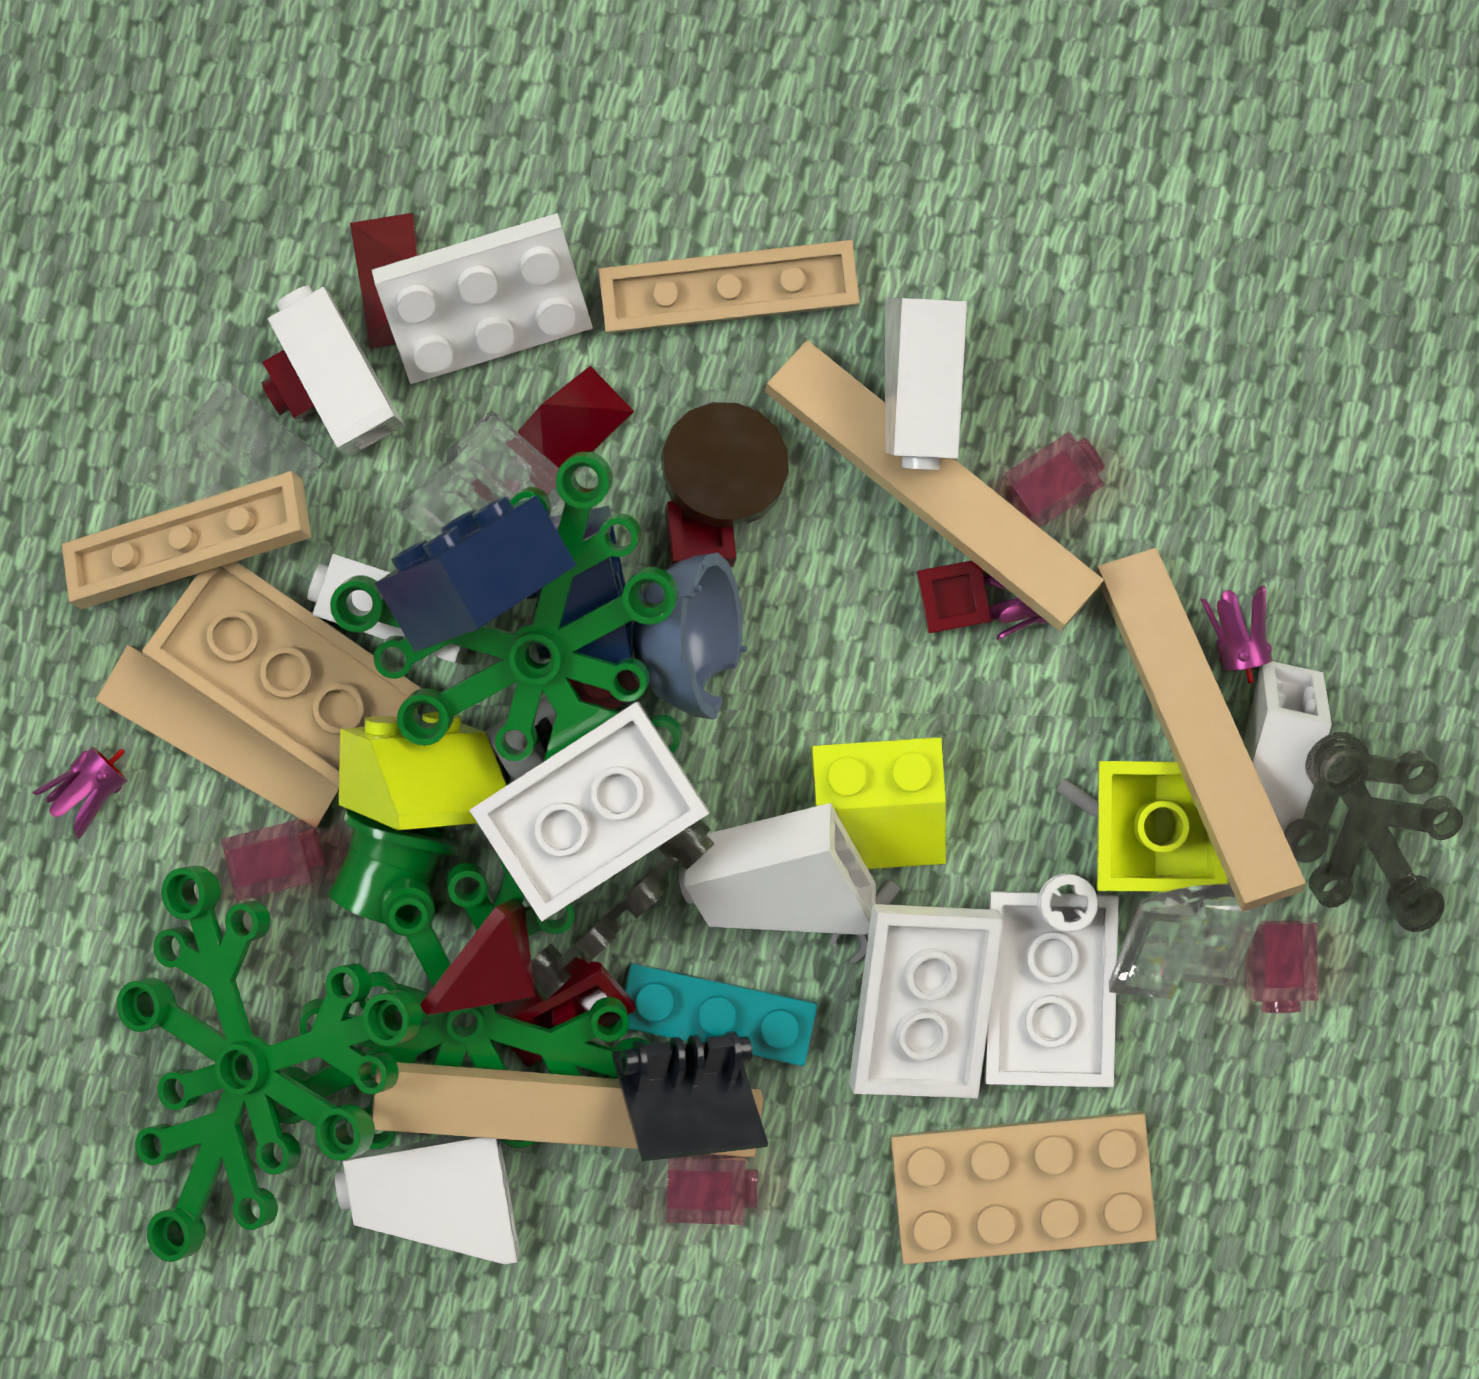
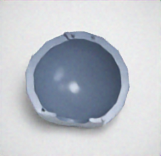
M718 552L695 555L674 563L665 569L674 578L678 586L679 597L675 608L668 618L660 623L646 625L634 620L633 625L634 658L641 661L647 667L650 675L649 684L656 696L693 717L711 720L717 718L723 701L722 697L710 695L705 691L707 681L718 672L736 668L742 652H747V646H742V608L737 582L729 562ZM652 582L643 597L650 603H659L664 600V592L660 585Z

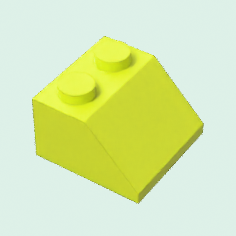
M438 712L425 713L422 720L427 723H435L439 720ZM459 714L454 716L451 727L438 742L426 746L408 741L398 728L397 717L393 716L365 718V727L340 729L339 805L394 829L406 830L477 823L470 809L506 787L486 732L461 723V715Z
M941 737L810 745L814 806L832 804L867 869L946 864V799Z
M1098 761L1097 891L1228 892V879L1176 761Z

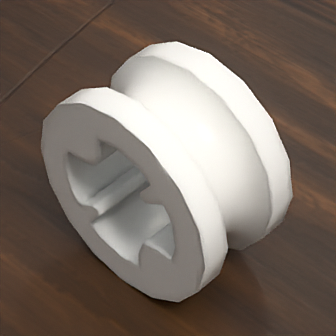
M1063 873L1051 877L1044 883L1039 892L1037 904L1040 915L1047 924L1059 931L1075 932L1084 929L1092 922L1097 913L1098 899L1094 888L1088 881L1075 874ZM1070 884L1074 894L1084 896L1085 906L1083 911L1074 910L1078 915L1077 918L1064 921L1061 911L1051 909L1050 901L1053 894L1061 896L1057 890L1060 886Z

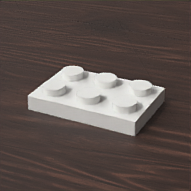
M558 213L372 270L375 286L410 384L593 329Z
M638 701L470 809L471 814L541 922L710 813Z
M989 891L988 910H998L1003 918V926L985 1045V1084L1114 1087L1119 895L1096 894L1098 907L1092 922L1082 930L1063 932L1047 924L1040 915L1037 904L1039 892ZM1060 893V897L1055 894L1051 896V909L1061 911L1064 921L1073 920L1078 917L1074 911L1075 909L1080 911L1084 909V896L1074 893Z
M872 904L849 1085L854 1094L978 1098L1003 926V918L998 910Z

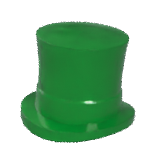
M346 808L343 814L344 820L349 826L354 828L350 840L351 844L328 895L335 903L346 910L385 924L382 918L381 907L382 895L385 889L394 881L403 878L417 879L428 887L442 854L458 856L461 846L436 827L397 830ZM414 905L401 906L396 912V915L403 920H413L420 914V910Z

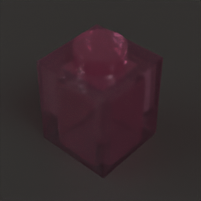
M1069 431L1006 472L1000 478L1025 516L1038 527H1041L1104 486L1098 474L1105 470V466L1094 447L1085 437L1076 442Z
M301 819L221 839L236 902L318 880L316 867L325 865L323 849L316 828L306 830L304 821Z
M1309 920L1244 921L1245 997L1254 1002H1262V1012L1266 1013L1301 1012V1001H1319L1317 923Z
M703 1154L668 1158L666 1223L744 1225V1208H757L758 1170L745 1169L746 1158L742 1156Z

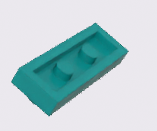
M631 962L625 992L634 1001L635 1011L628 1014V1029L670 1038L680 1037L684 1041H687L691 1035H698L702 1042H705L706 1038L725 1036L726 1032L735 1031L738 1037H749L752 1055L805 1066L818 1005L817 1002Z

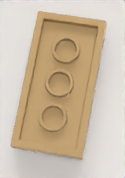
M237 561L198 573L142 650L144 657L338 790L340 729L365 727V718L397 717L398 710L406 698L414 691L422 689L404 676L398 679H390L381 675L374 665V655L317 616L312 615L310 611Z
M1143 1111L890 1135L903 1265L1157 1241L1146 1119Z

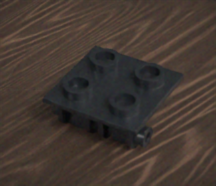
M728 1031L725 1033V1036L706 1038L705 1042H702L698 1035H691L688 1037L687 1044H683L680 1037H672L669 1042L652 1044L634 1041L630 1049L612 1052L611 1056L642 1162L768 1146L766 1134L743 1062H750L752 1059V1046L748 1036L738 1037L735 1031Z

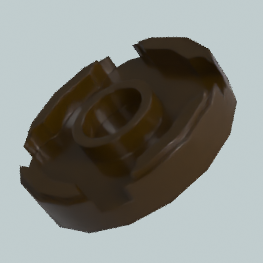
M711 402L688 411L672 426L661 454V471L663 470V478L666 482L665 488L672 502L691 519L712 527H730L731 524L743 522L748 524L761 519L778 502L789 474L788 449L778 429L759 411L738 403Z

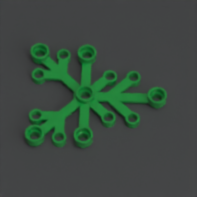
M579 452L570 456L557 472L556 489L561 499L565 502L558 533L575 561L576 566L542 587L533 623L523 625L514 633L484 625L477 630L414 652L406 637L398 635L386 638L377 647L374 653V665L381 675L390 679H398L405 676L417 661L450 643L502 658L442 692L424 688L411 693L401 704L397 713L398 728L408 741L422 746L438 742L451 727L456 714L517 682L507 722L503 724L495 738L496 749L503 758L514 762L522 761L531 754L538 741V734L533 725L542 692H544L557 714L544 759L546 761L620 713V711L580 700L569 679L609 690L616 699L624 702L635 701L644 694L649 685L650 675L647 667L641 661L626 658L613 663L576 652V650L632 620L641 624L653 625L668 618L675 608L679 597L677 583L668 572L657 567H647L637 571L625 585L622 595L560 628L573 577L611 556L624 557L630 554L641 539V529L638 522L630 515L620 513L610 516L601 526L599 532L583 540L592 507L598 505L612 487V471L603 457L593 452ZM585 466L593 469L598 476L597 486L590 489L580 486L575 477L577 468ZM527 487L520 490L510 501L514 505L523 498H531L537 495L548 516L551 513V501L548 495L536 487ZM616 524L625 526L631 534L630 544L625 546L614 544L608 535L609 527ZM364 575L350 577L337 587L332 594L330 601L331 614L336 623L343 629L351 632H364L371 629L378 622L400 628L378 590L375 579ZM647 582H654L660 585L664 592V600L659 603H650L645 600L641 593L642 585ZM362 590L368 593L372 599V609L362 611L356 608L352 602L353 591ZM534 643L545 645L550 651V661L544 664L533 661L529 655V646ZM396 647L400 649L406 658L405 666L394 667L390 665L385 658L386 648ZM622 670L635 672L639 677L640 687L635 690L624 689L618 682V673ZM424 703L433 705L438 711L439 720L435 723L423 721L418 714V706ZM656 715L650 718L655 727H664L670 731L673 742L668 745V748L673 754L682 740L680 724L668 715ZM510 730L522 732L527 738V747L524 749L512 748L506 741V732Z
M502 860L501 865L505 874L494 903L487 893L486 875L478 865L461 863L455 866L448 875L449 896L455 904L465 907L476 931L496 906L514 897L521 903L524 901L525 895ZM464 877L475 878L480 883L478 888L471 893L460 892L455 885ZM403 878L396 880L385 889L382 895L383 921L392 932L407 937L434 987L449 968L451 962L431 925L434 917L433 895L430 889L417 879ZM573 903L564 907L566 912L560 919H545L542 922L531 905L526 907L528 937L542 930L548 934H561L567 931L572 926L575 918ZM404 905H414L420 910V914L413 920H403L396 915V912ZM369 973L371 988L381 986L388 991H405L412 995L419 1004L429 993L396 983L387 973ZM368 997L359 1002L362 1010H364L366 1003L370 1000ZM604 997L597 1000L589 1011L550 1029L498 1014L494 1004L433 1015H427L422 1011L423 1020L425 1021L421 1023L419 1032L410 1041L393 1046H381L372 1040H368L357 1045L367 1047L361 1051L368 1055L376 1052H385L392 1056L396 1062L414 1063L416 1055L439 1045L432 1065L460 1067L467 1051L475 1068L507 1071L492 1042L493 1040L541 1055L551 1074L582 1076L577 1067L579 1066L609 1075L612 1079H618L611 1056L612 1052L630 1049L634 1041H642L644 1044L651 1043L636 1037L624 1039L613 1048L591 1042L590 1040L596 1037L603 1041H616L622 1038L629 1028V1018L625 1005L616 998ZM324 999L311 1000L302 1007L299 1015L301 1034L311 1032L312 1027L308 1024L307 1020L312 1015L318 1014ZM396 1006L395 1011L400 1012V1010ZM606 1012H615L620 1015V1020L613 1026H602L597 1021ZM348 1013L346 1020L356 1017L357 1015ZM461 1013H470L476 1017L475 1023L468 1027H458L453 1023V1020ZM374 1063L371 1065V1076L376 1074L377 1065ZM328 1065L311 1074H308L301 1068L292 1066L280 1069V1071L323 1098L355 1084L353 1078L332 1065ZM373 1096L369 1106L363 1109L370 1116L372 1114ZM272 1099L279 1123L295 1124L305 1120ZM383 1131L382 1133L374 1134L369 1148L382 1149L388 1146L394 1140L396 1131ZM500 1139L504 1144L514 1148H525L536 1143V1141Z
M198 865L171 871L165 877L161 889L162 901L167 911L178 919H189L193 932L186 927L163 930L156 936L153 948L155 957L160 964L169 968L177 967L211 989L224 1034L178 1006L172 989L157 978H145L129 982L123 986L117 997L119 1018L130 1030L144 1032L161 1027L215 1062L213 1065L195 1071L180 1069L164 1074L159 1080L157 1092L161 1103L170 1110L187 1108L195 1105L202 1095L224 1089L214 1113L174 1126L157 1124L142 1129L136 1137L135 1149L137 1155L148 1165H157L170 1161L176 1157L180 1150L201 1144L176 1207L155 1214L147 1227V1241L150 1249L159 1259L167 1262H174L192 1256L201 1248L206 1235V1226L201 1216L223 1163L234 1196L233 1215L236 1222L246 1230H255L269 1225L275 1220L278 1212L277 1201L269 1190L259 1188L240 1127V1121L246 1108L258 1144L256 1147L257 1163L264 1172L271 1175L280 1174L295 1168L301 1157L300 1145L296 1138L289 1133L282 1132L272 1099L315 1126L317 1145L322 1153L330 1159L336 1161L346 1160L363 1154L370 1147L375 1134V1125L373 1119L366 1111L353 1104L337 1107L286 1075L280 1069L319 1057L353 1078L356 1086L365 1094L373 1095L390 1090L395 1086L399 1077L398 1066L394 1058L385 1052H376L368 1055L353 1045L372 1040L381 1046H393L410 1041L419 1032L423 1020L422 1008L418 1001L409 993L401 990H393L373 996L366 1003L362 1015L346 1020L352 1004L363 1001L371 990V978L368 971L360 964L350 963L333 968L327 975V993L311 1032L273 1045H269L262 1037L252 1034L236 978L251 941L264 937L269 931L270 915L266 907L257 901L235 904L226 914V932L223 937L214 910L221 896L219 880L207 868ZM195 883L199 890V900L194 892ZM245 912L249 913L252 918L253 925L250 932L243 923ZM173 938H176L180 945L178 957L172 950ZM345 974H348L353 981L354 989L352 994H349L344 988L343 980ZM150 996H151V998H152V1000H153L154 1011H153V1009H152L151 1006H150V1002H149ZM396 1006L402 1015V1026L395 1019L394 1012ZM248 1058L252 1064L253 1074L250 1073L247 1067ZM372 1063L376 1064L380 1069L381 1080L379 1084L371 1076ZM177 1080L181 1082L184 1088L183 1099L176 1092ZM348 1121L352 1125L354 1131V1139H352L348 1134ZM155 1135L161 1142V1153H158L153 1145ZM275 1143L283 1152L282 1163L277 1161L274 1156ZM252 1199L257 1202L260 1208L259 1218L255 1217L252 1213ZM179 1225L183 1230L184 1238L180 1234Z

